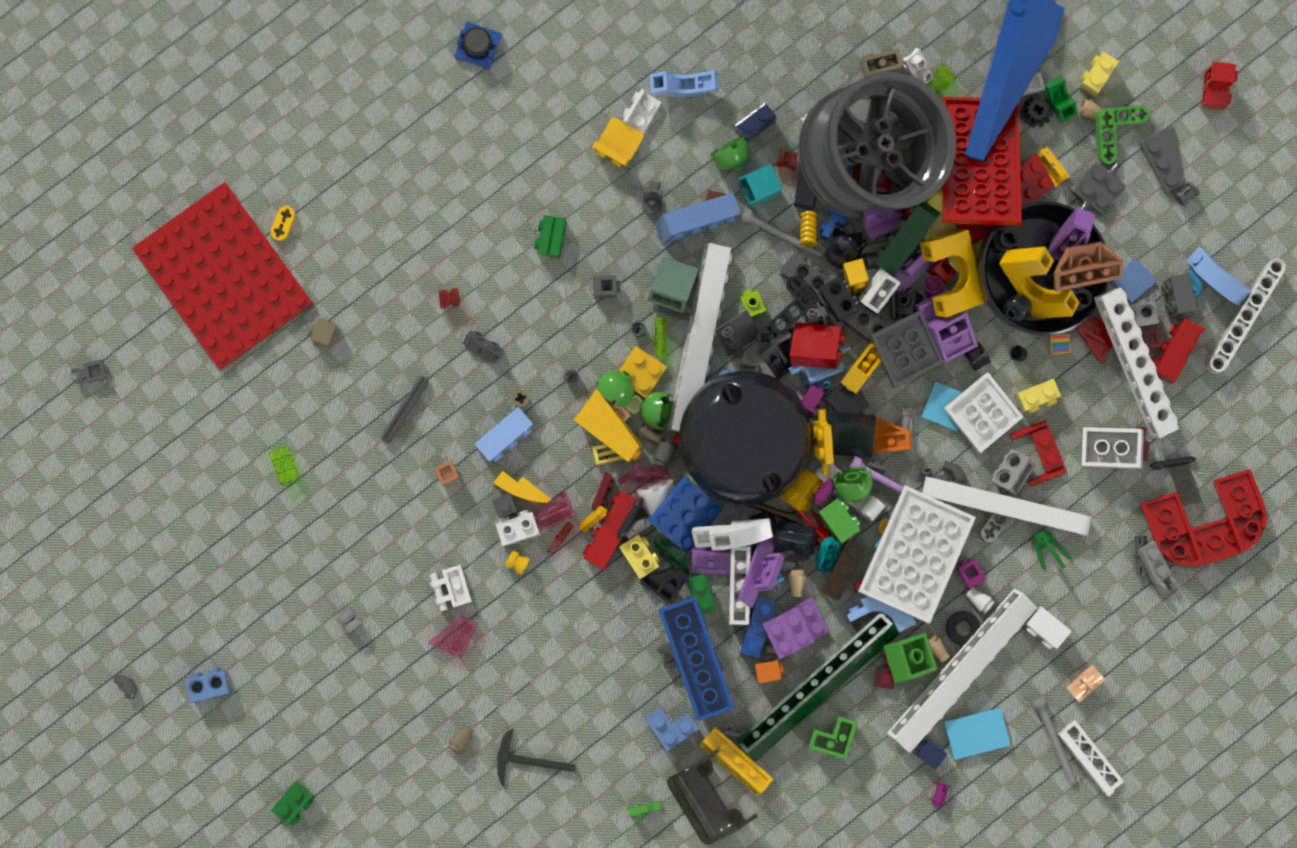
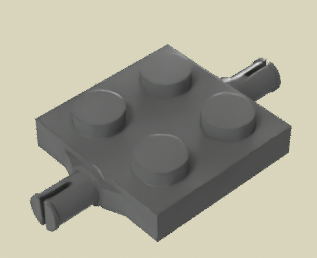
M1115 161L1109 170L1103 168L1097 162L1092 165L1072 191L1083 203L1080 208L1086 211L1089 208L1101 216L1104 215L1126 186L1115 175L1121 167L1118 162Z

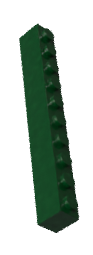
M880 612L736 741L754 762L760 759L884 648V645L889 644L899 635L893 623Z

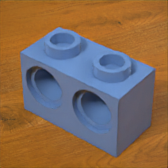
M220 668L209 670L208 675L202 676V673L190 675L191 679L185 680L190 703L231 694L227 671H221ZM216 677L222 680V685L219 688L213 685V680ZM198 681L203 685V689L199 693L194 689V685Z

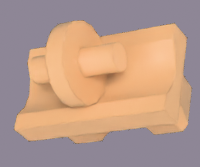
M1091 665L1070 683L1066 689L1080 703L1106 679Z

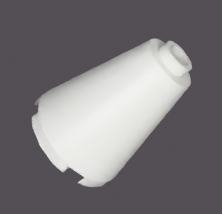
M672 479L658 481L657 484L653 485L652 483L637 489L639 498H644L643 505L650 517L674 489L675 483Z

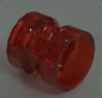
M780 148L776 167H786L788 170L794 171L798 153H789L785 149Z
M452 288L450 292L445 289L439 290L441 309L447 308L450 304L453 307H460L458 288Z

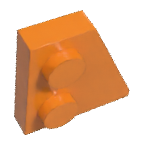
M876 417L873 453L880 454L912 450V434L910 430Z

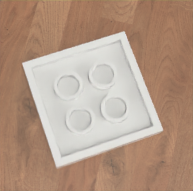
M988 372L943 408L978 453L983 452L1023 418L1022 414Z

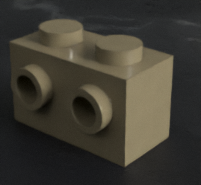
M886 49L875 55L874 53L867 54L860 61L863 77L880 72H901L903 69L899 49Z

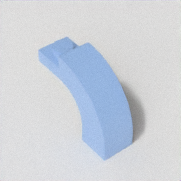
M712 70L688 75L673 74L667 71L650 74L651 93L666 97L706 95V92L719 90L718 71Z
M1198 247L1186 260L1202 279L1238 306L1252 292L1241 280L1222 268L1201 247Z
M871 597L860 599L862 607L860 608L857 605L849 609V614L846 615L848 621L851 622L869 612H882L892 621L898 632L916 624L912 616Z

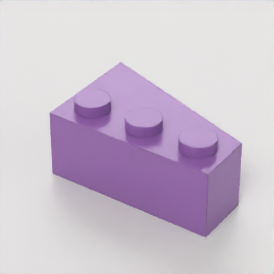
M1077 207L1051 238L1048 248L1051 257L1060 262L1066 248L1088 244L1095 215Z

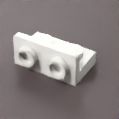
M641 89L639 93L636 92L631 100L633 104L630 109L626 108L622 118L624 123L644 134L662 102L645 93L644 89Z

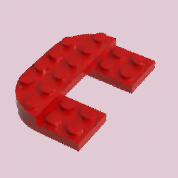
M1251 469L1213 481L1226 518L1191 528L1178 492L1140 503L1152 539L1156 541L1165 560L1183 568H1198L1243 554L1258 542L1266 527L1267 513Z

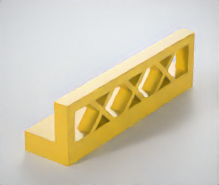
M716 727L699 744L702 749L756 797L773 781L770 775Z

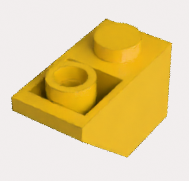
M863 259L844 263V278L850 287L848 291L853 292V294L864 292L869 279Z

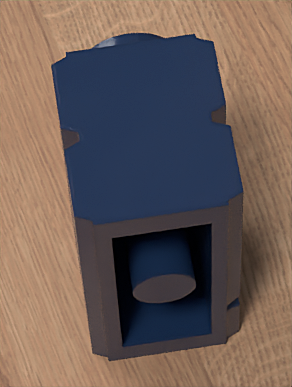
M764 103L759 107V110H754L738 122L734 130L741 138L744 137L748 143L775 123L777 117L770 107Z

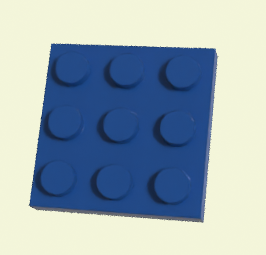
M684 475L648 521L687 554L694 545L693 527L710 526L723 509Z

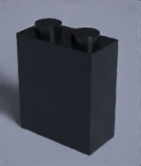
M829 411V418L826 421L831 425L833 455L872 458L876 429L875 415Z

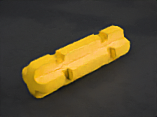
M599 506L596 511H593L580 523L579 529L583 530V532H588L607 515V509Z

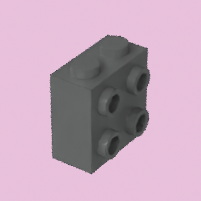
M1190 273L1170 276L1163 282L1161 290L1163 296H1166L1167 304H1165L1167 315H1170V319L1181 321L1184 318L1192 317V314L1197 311V305Z

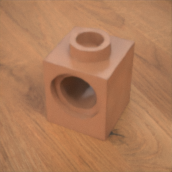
M452 460L434 468L443 487L461 479Z

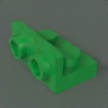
M296 780L271 809V812L280 818L286 826L294 825L301 817L299 813L303 809L307 810L314 802L312 800L314 794Z

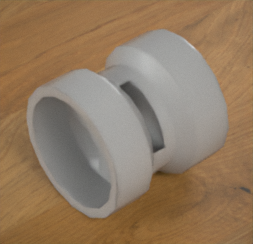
M352 608L346 610L336 619L339 624L345 627V632L348 635L363 624L362 620L355 616Z

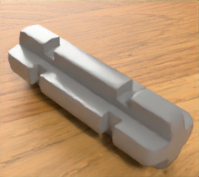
M906 407L903 408L904 418H902L901 427L910 430L912 434L914 409Z

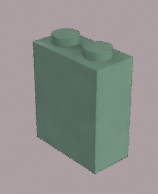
M663 256L650 288L647 301L684 313L699 268Z

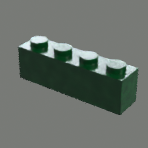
M925 201L911 207L908 211L911 214L909 218L906 219L904 217L897 226L900 228L898 233L893 232L887 240L890 244L887 248L882 247L876 255L879 259L875 264L893 277L941 214Z

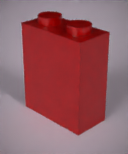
M795 323L790 351L791 365L837 369L838 362L842 361L840 346H844L845 334H842L841 326Z

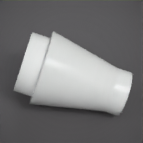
M973 587L965 595L980 613L987 614L995 604L992 597Z

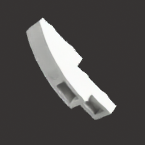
M770 519L732 521L731 525L693 527L692 529L695 547H712V551L743 547L773 537Z

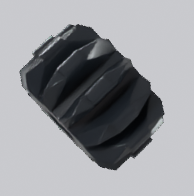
M1039 95L1037 100L1034 96H1031L1030 101H1024L1025 106L1021 107V111L1025 113L1021 115V118H1027L1026 125L1032 122V128H1035L1038 123L1041 128L1044 126V123L1048 124L1050 122L1048 117H1052L1053 113L1049 110L1053 106L1046 105L1049 101L1048 99H1045L1043 102L1042 96ZM1035 108L1037 111H1040L1039 115L1037 112H1033Z

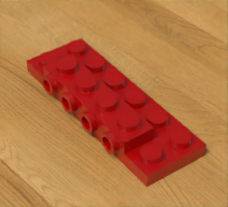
M1033 154L1022 163L1020 162L1022 206L1034 202L1055 187L1038 154ZM955 224L958 229H968L972 246L983 239L993 226Z

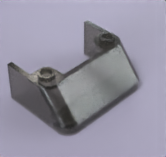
M717 749L675 773L667 780L670 791L699 839L706 845H711L740 830L758 817L757 814H754L744 819L743 814L738 809L731 808L727 810L708 778L713 773V766L709 759L719 753Z

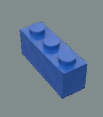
M760 597L757 598L739 653L759 659L767 634L762 624L772 619L777 603Z

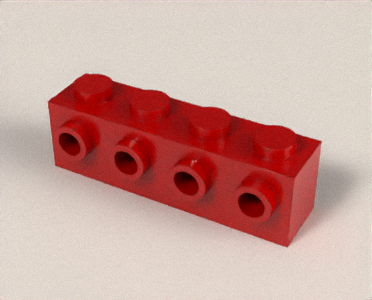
M622 491L620 494H615L611 501L613 507L610 511L607 510V515L601 519L604 523L601 528L597 527L592 535L595 539L591 545H586L582 553L585 555L584 560L605 570L622 538H617L618 530L637 499Z

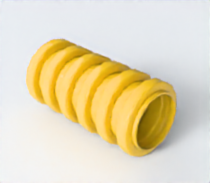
M805 211L800 215V245L805 248H811L817 245L816 229L818 215L813 211Z

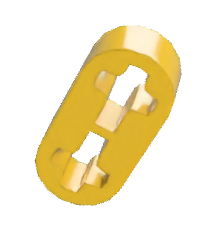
M283 206L278 210L271 228V236L278 242L285 241L288 238L296 218L294 210L289 206ZM287 211H289L291 217H287L284 223V216L282 215V213H286ZM283 225L282 231L284 235L277 237L275 231L280 230Z

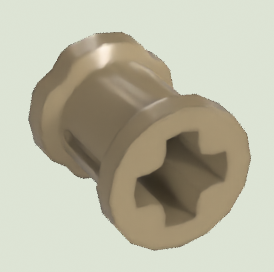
M517 390L512 396V401L516 407L524 409L528 407L530 397L526 391ZM519 395H522L523 398L526 397L523 404H520L519 401L516 402L519 399Z

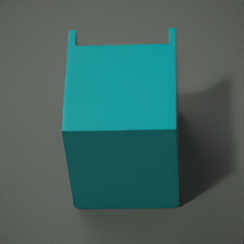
M771 164L740 177L738 182L739 188L750 209L781 196L783 190Z

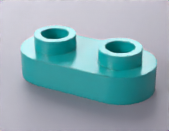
M827 537L820 544L815 560V566L820 572L830 571L836 563L840 543L835 537Z

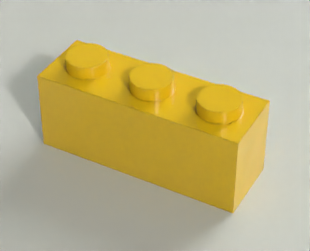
M872 342L841 381L848 390L853 391L855 394H857L881 362Z

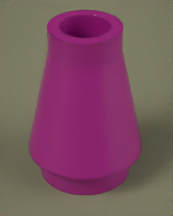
M828 478L813 494L812 500L821 507L825 508L831 502L835 491L833 479Z

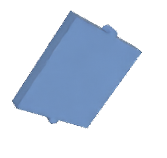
M1137 259L1133 260L1123 269V278L1111 280L1117 288H1122L1125 291L1127 300L1130 303L1134 302L1156 283L1155 279L1148 273V269L1144 268Z

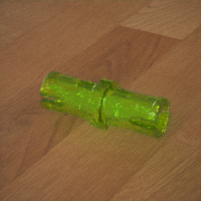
M654 318V357H666V340H668V335H666V318Z

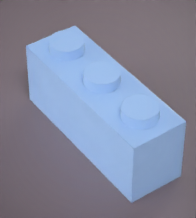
M517 407L478 440L475 446L490 463L492 461L496 463L504 456L502 453L505 450H512L518 444V439L522 436L526 438L531 434L534 425L522 410Z

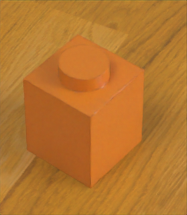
M778 660L754 665L758 684L781 680V675H784L782 663L779 664Z

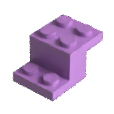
M946 289V290H944V291H942V292H940V293H938V294H936V295H934V296H932V297H935V296H938V295H940V294L946 293V292H948V291H950V290H949V289ZM932 297L915 305L917 311H922L945 363L978 347L967 312L962 311L949 317L936 316Z
M812 597L778 613L777 617L762 624L779 659L814 643V639L829 632Z

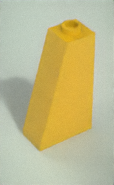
M596 389L574 421L627 462L636 461L642 454L641 449L643 445L613 404Z

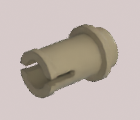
M641 425L637 433L640 439L644 438L658 445L663 434L648 428V425Z

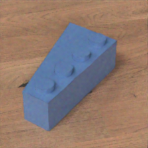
M730 193L665 213L658 219L655 226L663 245L689 235H696L706 229H715L723 223L726 225L734 223L741 213L734 194Z

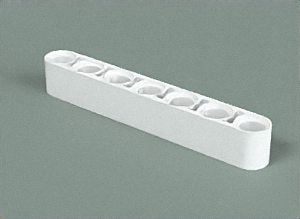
M1275 258L1264 266L1251 288L1252 292L1241 304L1209 357L1206 368L1210 373L1218 374L1227 368L1283 275L1286 264L1282 259ZM1272 264L1278 266L1279 271L1277 273L1271 269ZM1262 280H1266L1269 283L1268 289L1262 286ZM1252 296L1258 297L1259 305L1252 302ZM1243 312H1247L1249 314V321L1243 319ZM1233 328H1237L1240 331L1239 337L1233 335ZM1223 344L1229 345L1230 353L1223 351ZM1214 360H1217V361L1220 362V364H1221L1220 369L1214 368V366H1213V361H1214Z

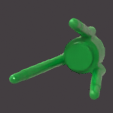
M1044 529L1033 536L1035 541L1032 544L1036 549L1042 569L1045 570L1046 566L1039 546L1042 549L1048 547L1057 562L1064 569L1065 565L1051 543L1053 542L1069 560L1072 557L1052 536L1051 532L1048 533Z

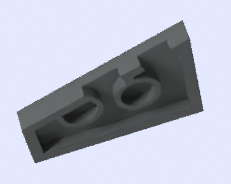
M1174 127L1139 144L1165 194L1184 185Z

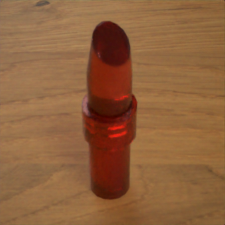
M570 522L565 524L560 533L556 535L548 553H554L561 543L565 541L566 536L574 526Z

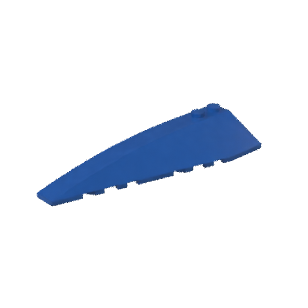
M1007 1L965 157L983 162L1054 45L1065 9L1054 1Z

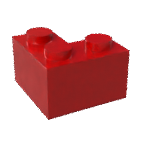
M1212 62L1205 70L1201 108L1224 110L1231 104L1232 94L1229 93V89L1238 78V71L1235 70L1236 64Z

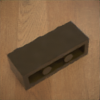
M847 540L821 593L839 601L866 548Z

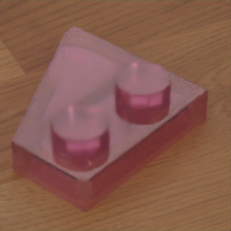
M460 615L431 639L428 644L463 659L478 623Z

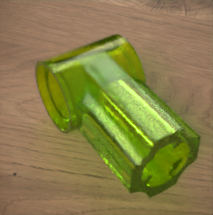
M943 64L934 72V78L926 85L935 91L936 94H939L943 89H947L957 79V76Z

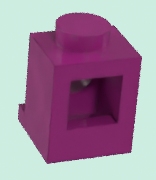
M811 385L801 400L807 412L813 416L817 413L815 407L819 409L825 400L822 397L826 390L819 385Z
M967 558L958 563L960 567L957 568V571L967 589L986 580L975 559L970 561ZM968 569L973 572L971 577L966 575Z

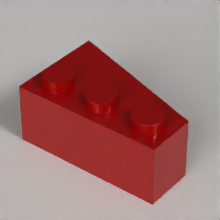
M1186 318L1172 325L1168 333L1171 335L1168 342L1166 340L1163 342L1160 351H1162L1160 357H1156L1153 361L1156 366L1157 376L1170 384L1176 382L1191 350H1194L1196 347L1195 343L1199 335L1204 333L1205 328Z

